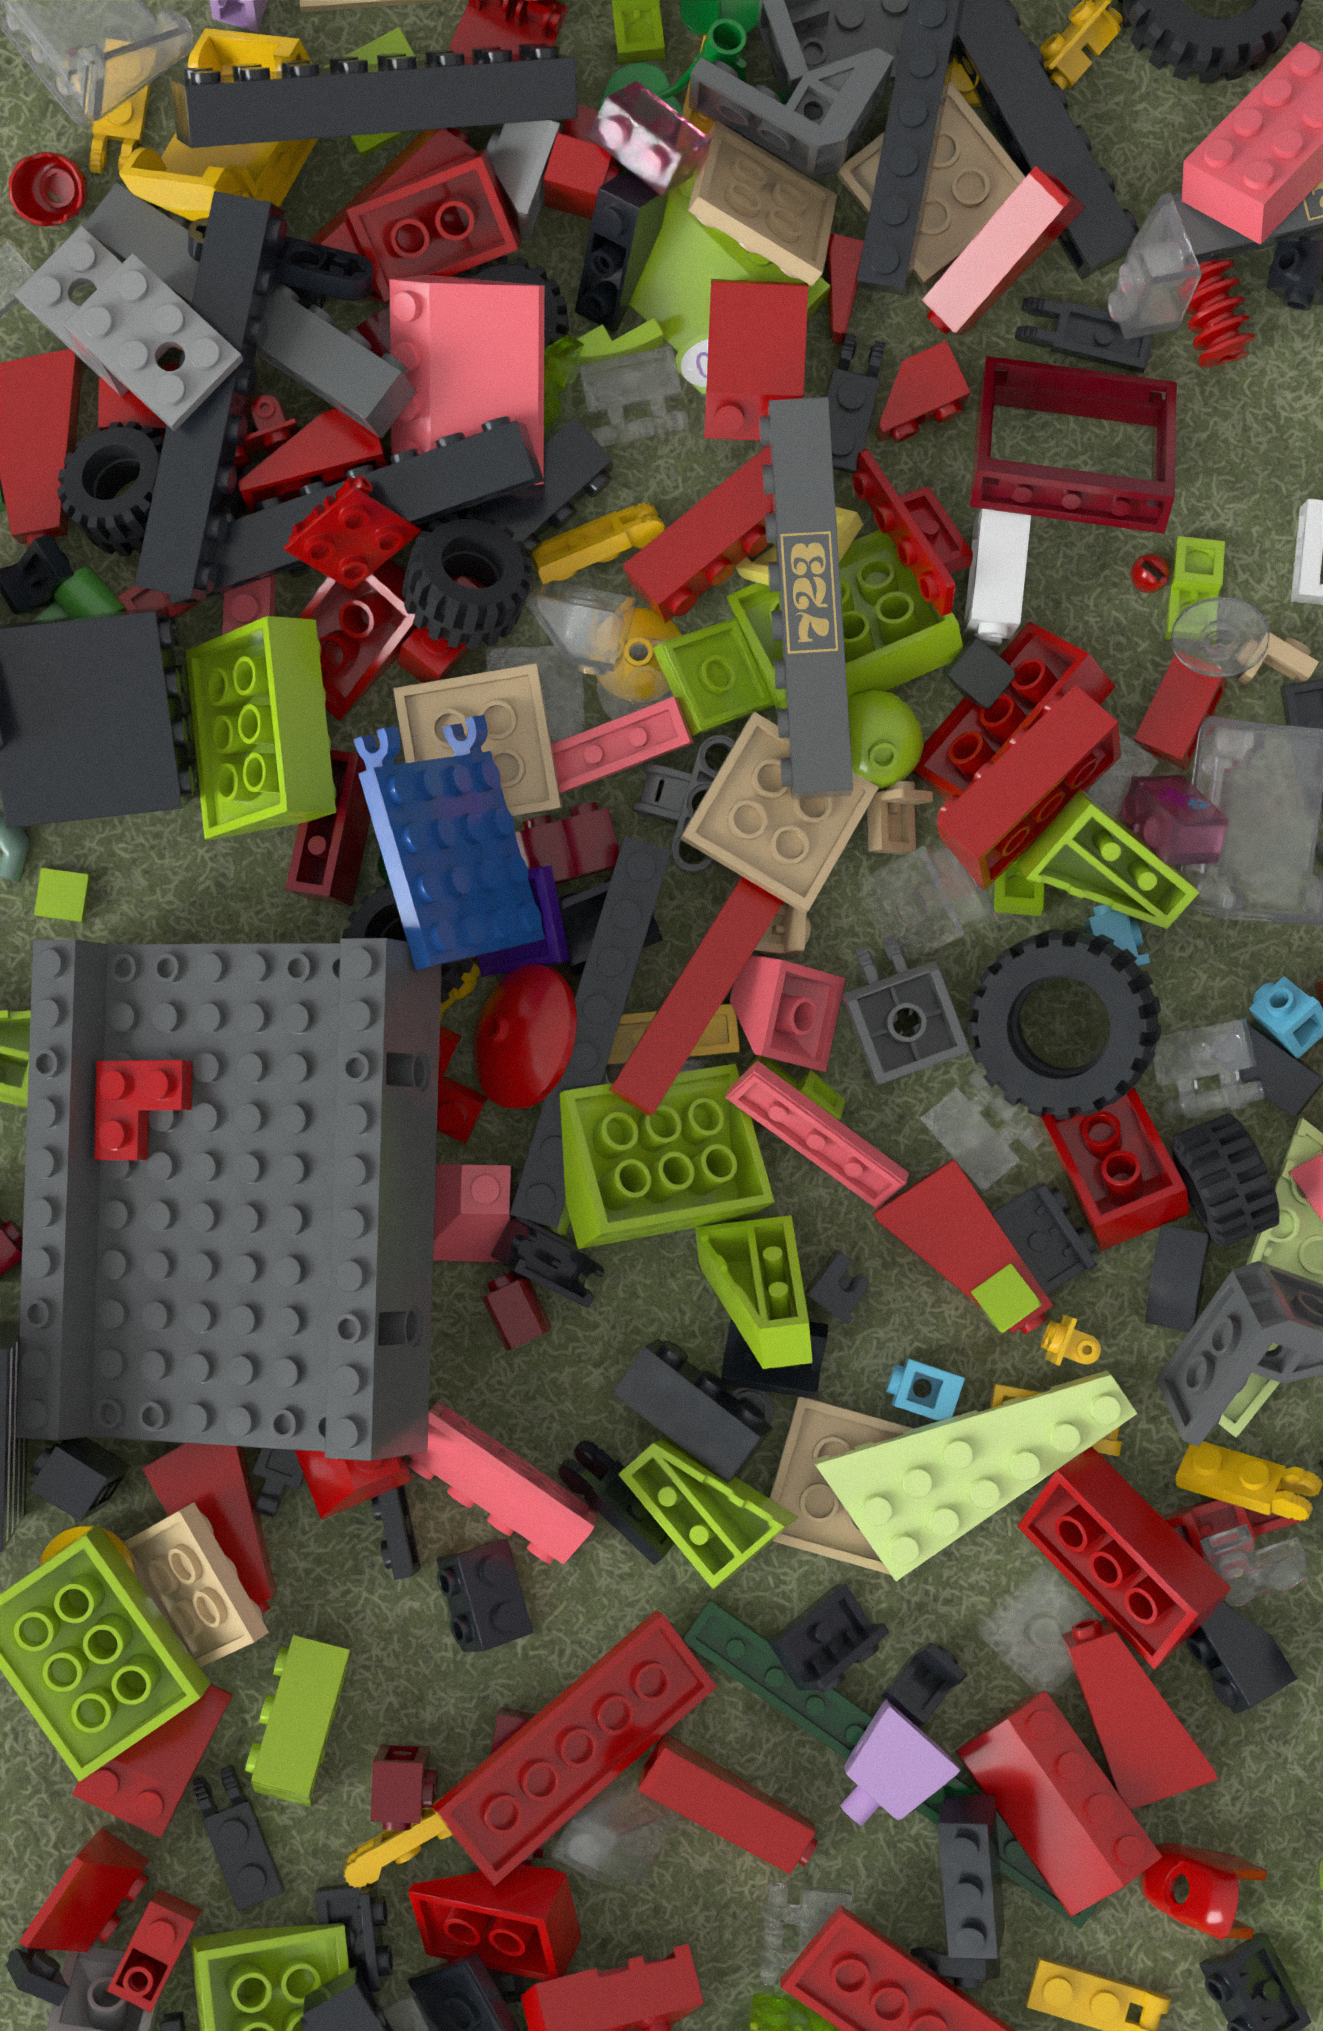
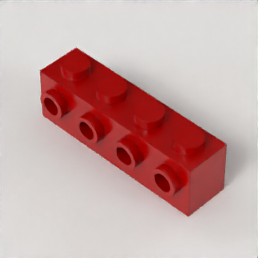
M766 446L622 565L629 584L665 624L674 616L679 617L690 611L703 592L712 585L718 586L725 582L731 576L737 564L749 554L753 556L760 553L769 544L766 542L765 513H774L773 494L764 495L762 465L771 464L770 446Z

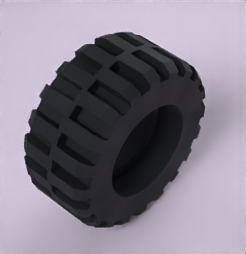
M1180 0L1117 1L1123 2L1120 12L1123 17V27L1128 28L1132 26L1134 29L1130 39L1138 52L1146 46L1152 51L1149 63L1159 70L1165 62L1176 67L1172 77L1186 81L1190 72L1200 73L1199 83L1214 84L1218 74L1225 73L1226 81L1241 78L1247 67L1255 71L1264 65L1270 54H1275L1284 43L1302 10L1301 5L1304 0H1254L1253 5L1246 12L1223 19L1209 18L1197 14L1186 7Z
M1058 928L1044 931L1006 949L997 956L998 959L991 966L987 967L980 977L981 984L978 990L973 992L969 1007L973 1009V1015L967 1021L968 1036H974L975 1047L971 1049L975 1064L982 1062L987 1074L983 1076L991 1088L995 1085L1000 1087L1005 1092L1003 1099L1011 1105L1016 1106L1020 1103L1028 1107L1029 1114L1043 1117L1045 1114H1053L1056 1119H1072L1075 1115L1084 1114L1086 1117L1100 1112L1104 1107L1110 1104L1113 1105L1124 1097L1150 1067L1156 1054L1154 1052L1156 1043L1160 1040L1162 1025L1158 1024V1013L1161 1011L1159 996L1154 997L1150 987L1153 981L1147 970L1142 972L1134 962L1137 957L1128 949L1121 950L1113 944L1115 940L1103 934L1099 936L1088 934V930L1085 929L1059 930ZM1065 977L1086 983L1097 992L1108 1010L1110 1033L1107 1043L1094 1060L1076 1068L1052 1066L1035 1055L1024 1039L1020 1024V1013L1023 1003L1037 985L1050 979Z

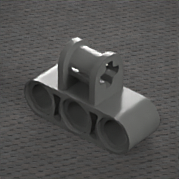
M725 735L709 737L701 744L692 774L646 763L643 771L647 774L640 802H636L633 805L632 810L636 813L677 825L672 843L671 857L678 870L687 875L704 873L714 860L706 855L705 859L698 864L684 862L680 857L679 849L685 842L679 838L694 814L692 807L694 799L706 793L718 772L710 769L706 764L705 757L707 753L715 748H723L730 752L735 743L733 739ZM661 783H663L664 786L662 789L659 802H655L659 786Z

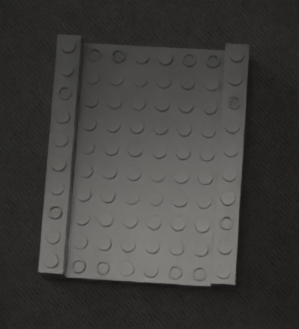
M341 938L340 943L103 944L82 940H33L16 1438L59 1441L84 1437H104L325 1452V1458L364 1461L428 1452L442 965L415 970L408 942L388 938ZM96 1061H193L192 1111H149L148 1160H94Z

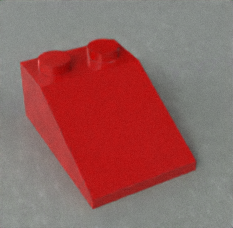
M486 148L440 166L346 210L364 255L372 262L374 267L373 276L384 302L390 300L389 279L419 275L450 277L516 251L522 242Z
M711 279L704 438L760 441L759 416H768L769 400L803 398L808 283Z
M334 407L333 410L318 415L238 482L249 512L252 514L256 512L254 505L261 501L282 496L283 501L287 502L301 497L299 489L309 484L327 481L328 485L332 486L345 481L344 473L365 465H372L373 469L377 470L389 466L382 439Z
M388 559L353 590L327 577L298 617L316 620L317 636L321 646L322 683L326 693L325 709L339 721L348 714L397 660L401 645L417 627L413 623L415 614H407L404 607L406 598L402 597V586L406 572L391 559Z
M1134 1087L1113 1105L1110 1104L1100 1112L1086 1117L1084 1114L1075 1115L1072 1119H1056L1053 1114H1045L1041 1117L1080 1212L1100 1252L1190 1214L1187 1188Z
M210 1684L199 1700L80 1782L78 1781L72 1795L161 1838L169 1828L233 1694Z
M101 1827L75 1857L19 1940V1943L26 1948L87 1952L96 1939L105 1944L122 1919L114 1913L122 1900L126 1898L133 1903L150 1878L142 1873L149 1859Z
M519 1864L496 1886L489 1882L484 1874L479 1871L413 1883L408 1891L425 1953L429 1956L454 1960L478 1952L488 1969L548 1981L565 1975L582 1938L567 1874L558 1872L550 1867L538 1868Z

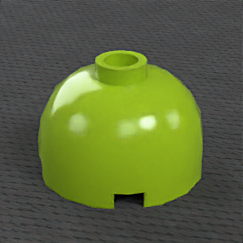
M869 690L854 694L848 698L852 771L856 775L879 787L878 790L885 789L896 784L898 781L908 778L919 764L924 746L920 721L913 710L900 697L886 691Z

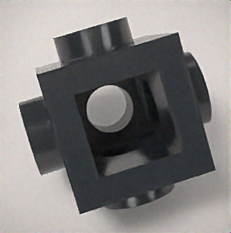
M1301 236L1298 241L1277 243L1274 259L1269 268L1266 288L1283 299L1282 303L1285 306L1295 310L1306 311L1310 310L1312 305H1323V239L1314 236Z

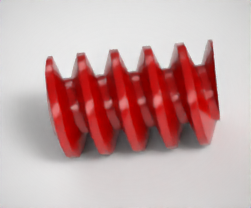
M1232 259L1202 262L1188 267L1176 275L1177 278L1183 279L1177 286L1178 293L1181 296L1189 297L1183 302V311L1186 314L1194 315L1188 321V329L1191 332L1200 333L1194 338L1192 342L1193 347L1199 351H1206L1198 359V365L1201 368H1211L1243 359L1250 354L1249 351L1244 350V346L1256 338L1255 333L1239 332V328L1251 319L1249 315H1235L1233 311L1245 302V298L1243 296H1229L1228 292L1240 284L1239 278H1224L1223 273L1235 265Z

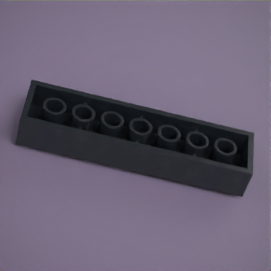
M547 43L520 44L518 54H512V50L501 49L499 46L472 48V57H464V53H454L453 50L425 51V60L416 61L415 56H406V53H390L377 55V64H368V60H358V57L329 58L330 67L319 68L318 63H310V60L281 62V71H270V67H262V64L256 63L233 65V74L221 75L220 71L213 70V67L183 69L184 78L171 79L177 140L190 148L578 118L575 57L560 54L559 46H547Z

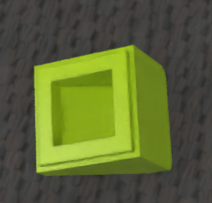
M1011 1263L970 1291L1001 1333L1011 1328L1042 1305Z

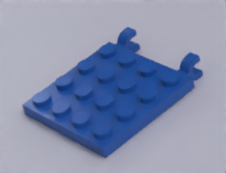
M484 715L465 719L468 737L465 736L461 723L443 727L445 738L454 751L455 756L395 765L394 758L399 753L401 745L397 726L377 730L380 748L376 745L374 735L361 736L354 739L356 749L364 760L367 771L358 773L415 970L545 939L541 925V913L535 904L528 881V868L521 857L514 833V820L507 809L500 785V772L493 761L491 751L482 752L481 749L488 733Z

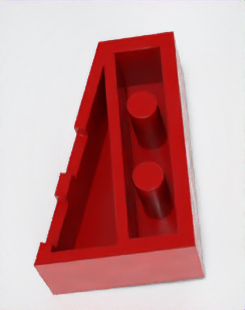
M689 1944L673 1947V1952L664 1959L644 1962L643 1956L628 1959V1966L599 1972L597 1968L534 1984L520 1996L528 2031H673V2025L704 2004Z

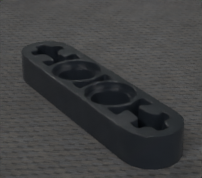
M209 217L200 218L189 225L188 252L190 257L197 262H200ZM286 236L283 247L281 249L277 248L273 267L277 270V283L349 301L362 300L372 292L374 267L372 262L364 256ZM294 263H310V264L315 265V266H314V267H298V266L293 265V264H294Z

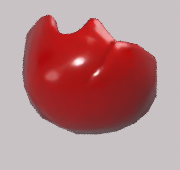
M41 152L22 158L8 179L9 199L19 216L34 225L47 227L70 222L83 210L88 199L87 179L77 162L59 152ZM48 190L63 202L54 201L50 197Z

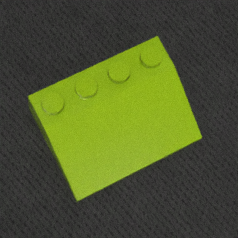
M693 153L662 182L670 187L662 227L629 303V306L646 322L655 318L664 334V340L677 352L694 336L709 331L711 279L806 283L799 278H792L786 275L778 265L762 255L746 251L739 245L737 240L719 229L705 226L694 214L688 211L700 160ZM821 276L813 286L808 284L807 321L828 300L830 285Z
M877 530L852 541L839 562L847 699L854 694L869 690H890L951 663L963 648L959 623L953 612L951 611L948 615L940 616L933 603L925 601L919 590L918 580L909 567L905 568L900 563L896 553V546L887 533L883 534L880 530ZM755 583L726 596L740 625L777 710L786 708L785 689H776L774 660L783 659L782 640L773 641L771 611L780 610L779 591L770 592L768 585Z
M266 616L185 650L204 839L214 840L300 824L336 813V788L332 778L331 740L327 730L326 693L322 683L321 646L317 636L316 620Z
M736 1064L679 1072L656 1111L650 1117L609 1091L612 1083L565 1090L560 1093L565 1200L578 1249L750 1218L775 1202L751 1116L725 1098L728 1088L739 1078Z
M99 1523L0 1593V1670L79 1782L199 1700L211 1684Z
M343 1923L239 1929L190 1938L200 2031H304L300 2017L303 2016L305 1995L349 1970L345 1926Z

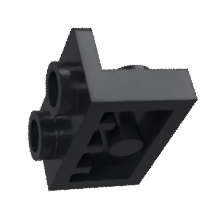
M1256 1933L1252 1936V1939H1247L1221 1959L1207 1958L1199 1964L1206 1978V1990L1212 1999L1219 2004L1228 2022V2031H1301L1311 2023L1267 1934Z

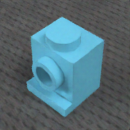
M1105 904L1093 907L1095 916L1084 920L1085 929L1088 930V934L1095 936L1103 934L1115 940L1113 943L1121 950L1128 949L1137 957L1134 962L1138 967L1150 963L1148 953L1138 955L1137 947L1143 945L1139 923L1135 917L1129 919V915L1113 910Z
M1285 976L1276 984L1272 982L1266 983L1256 991L1253 998L1254 1004L1249 1008L1254 1019L1266 1034L1296 1059L1300 1058L1323 1036V1008L1313 996L1309 997Z
M906 1357L904 1366L894 1365L886 1392L894 1394L891 1402L893 1406L941 1421L953 1416L965 1378L959 1374ZM919 1379H926L931 1384V1391L925 1397H918L913 1392V1385Z

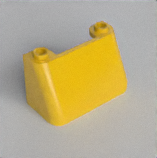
M205 28L189 55L188 67H213V70L220 71L221 75L233 74V65L256 63L262 64V67H270V71H281V62L310 60V63L312 61L298 38ZM175 133L161 157L154 149L144 147L135 149L126 160L119 175L133 195L192 222L200 218L209 217L214 191L271 202L280 207L318 138L190 148L177 140V134Z

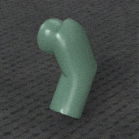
M1 811L0 849L3 853L0 859V877L20 882L30 847V840L22 826L6 828L4 812Z

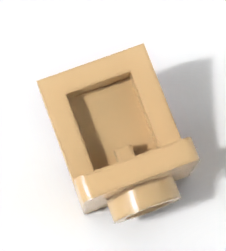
M1269 632L1259 643L1252 639L1250 640L1237 661V665L1244 668L1237 680L1246 685L1253 679L1263 662L1295 682L1301 683L1311 677L1319 661L1309 656L1311 650L1303 643L1286 637L1283 641Z
M898 781L896 784L887 787L886 791L876 792L867 807L868 852L898 855L916 853L915 805L933 802V792L915 790V782Z
M781 905L753 953L789 956L803 952L811 931L810 920L806 917L807 912L804 914L791 905Z

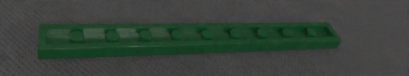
M711 1598L682 1636L684 1643L846 1760L874 1717L835 1688L823 1693L820 1690L798 1691L770 1647L769 1640ZM955 1776L917 1806L915 1810L938 1826L946 1794H982ZM996 1811L1001 1872L1081 1929L1100 1901L1074 1916H1069Z

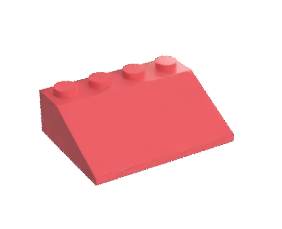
M434 275L389 279L390 355L407 367L409 371L405 377L417 391L391 425V456L416 448L419 455L437 449L435 441L440 438L463 432L465 438L482 433V424L496 418L509 416L511 422L517 420L526 424L544 479L545 285ZM543 481V482H540V483H537V484H534V485L544 484V481Z
M438 1401L429 1410L428 1452L407 1455L410 1457L407 1465L427 1480L431 1481L433 1476L436 1475L449 1484L450 1488L447 1490V1493L467 1508H471L476 1503L489 1512L490 1515L487 1521L502 1533L511 1536L516 1531L530 1541L527 1549L542 1561L551 1564L556 1559L564 1565L594 1529L598 1511L441 1401Z

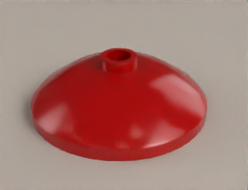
M528 964L513 970L492 989L479 1012L472 1044L474 1069L479 1084L486 1096L499 1106L521 1110L539 1103L558 1084L570 1061L577 1028L576 1005L569 984L556 970L538 964Z

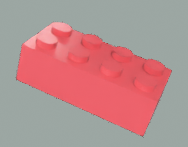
M1300 41L1184 160L1182 202L1261 245L1323 180L1322 52Z

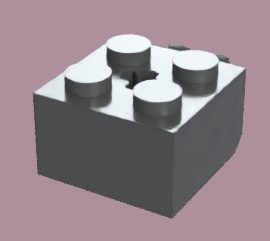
M894 935L884 938V950L888 960L891 961L895 975L879 980L871 952L868 951L866 946L855 949L867 985L844 993L841 996L874 1087L970 1052L936 961L934 960L908 970ZM898 1011H907L906 1017L913 1014L916 1018L917 1024L911 1028V1037L902 1036L903 1031L897 1033L894 1030L893 1023L898 1020Z

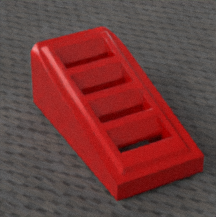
M830 234L827 248L828 284L830 285L828 296L829 330L832 343L841 345L845 340L858 288L857 276L864 241Z

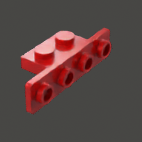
M866 449L858 452L857 471L852 474V483L857 496L861 500L865 499L874 512L878 529L883 534L887 533L896 546V553L900 563L905 568L909 567L918 580L919 590L925 601L932 602L940 616L950 614L956 587L950 573L972 565V550L929 486L898 496L870 451Z

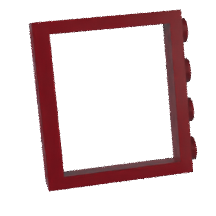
M986 356L978 394L970 507L1165 534L1175 498L1177 382ZM1151 390H1152V391H1159V392H1166L1165 400L1162 399V394H1163V393L1151 392ZM994 405L1153 426L1151 480L992 459L990 457Z

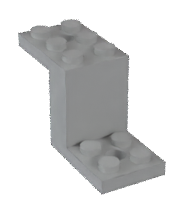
M82 225L14 294L21 304L122 397L130 390L173 431L243 361L242 355L133 253L121 263ZM82 284H90L97 288L81 306L72 303L71 297L76 287ZM169 348L181 349L185 353V360L180 368L174 371H165L158 366V359Z

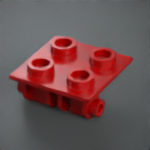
M469 0L448 50H453L454 53H464V57H472V48L499 46L501 49L512 50V54H518L520 44L547 43V46H554L569 7L554 0Z
M260 395L252 402L251 413L258 431L247 434L242 445H237L233 463L237 468L243 469L252 463L250 457L268 451L270 456L301 430L295 418L287 420L279 402L271 395Z
M359 475L357 478L349 477L346 479L344 485L335 492L336 498L328 495L323 500L324 506L321 504L316 505L311 514L301 522L292 526L293 533L289 535L290 541L283 548L286 552L348 589L353 590L421 532V529L371 498L368 494L373 490L372 485L364 476Z

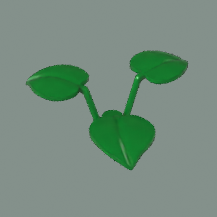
M681 0L680 14L686 28L696 35H707L701 53L696 56L693 64L679 81L670 88L664 72L654 65L637 62L620 68L608 81L603 98L598 105L597 111L600 118L613 130L634 139L654 140L670 134L679 125L683 116L682 107L673 96L679 94L690 82V74L700 57L710 63L716 60L727 64L737 72L738 79L747 83L745 76L747 63L740 56L746 44V36L757 25L758 0ZM775 92L781 99L780 103L784 104L781 93Z

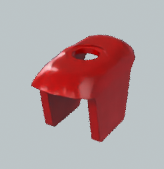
M1170 1842L1155 1845L1162 1858L1141 1873L1142 1894L1153 1907L1176 1921L1219 1940L1224 1938L1252 1939L1254 1928L1235 1919L1239 1898L1238 1879L1265 1881L1266 1869L1238 1856L1219 1851ZM1181 1874L1185 1875L1189 1882V1895L1182 1904L1176 1900L1174 1895V1884Z

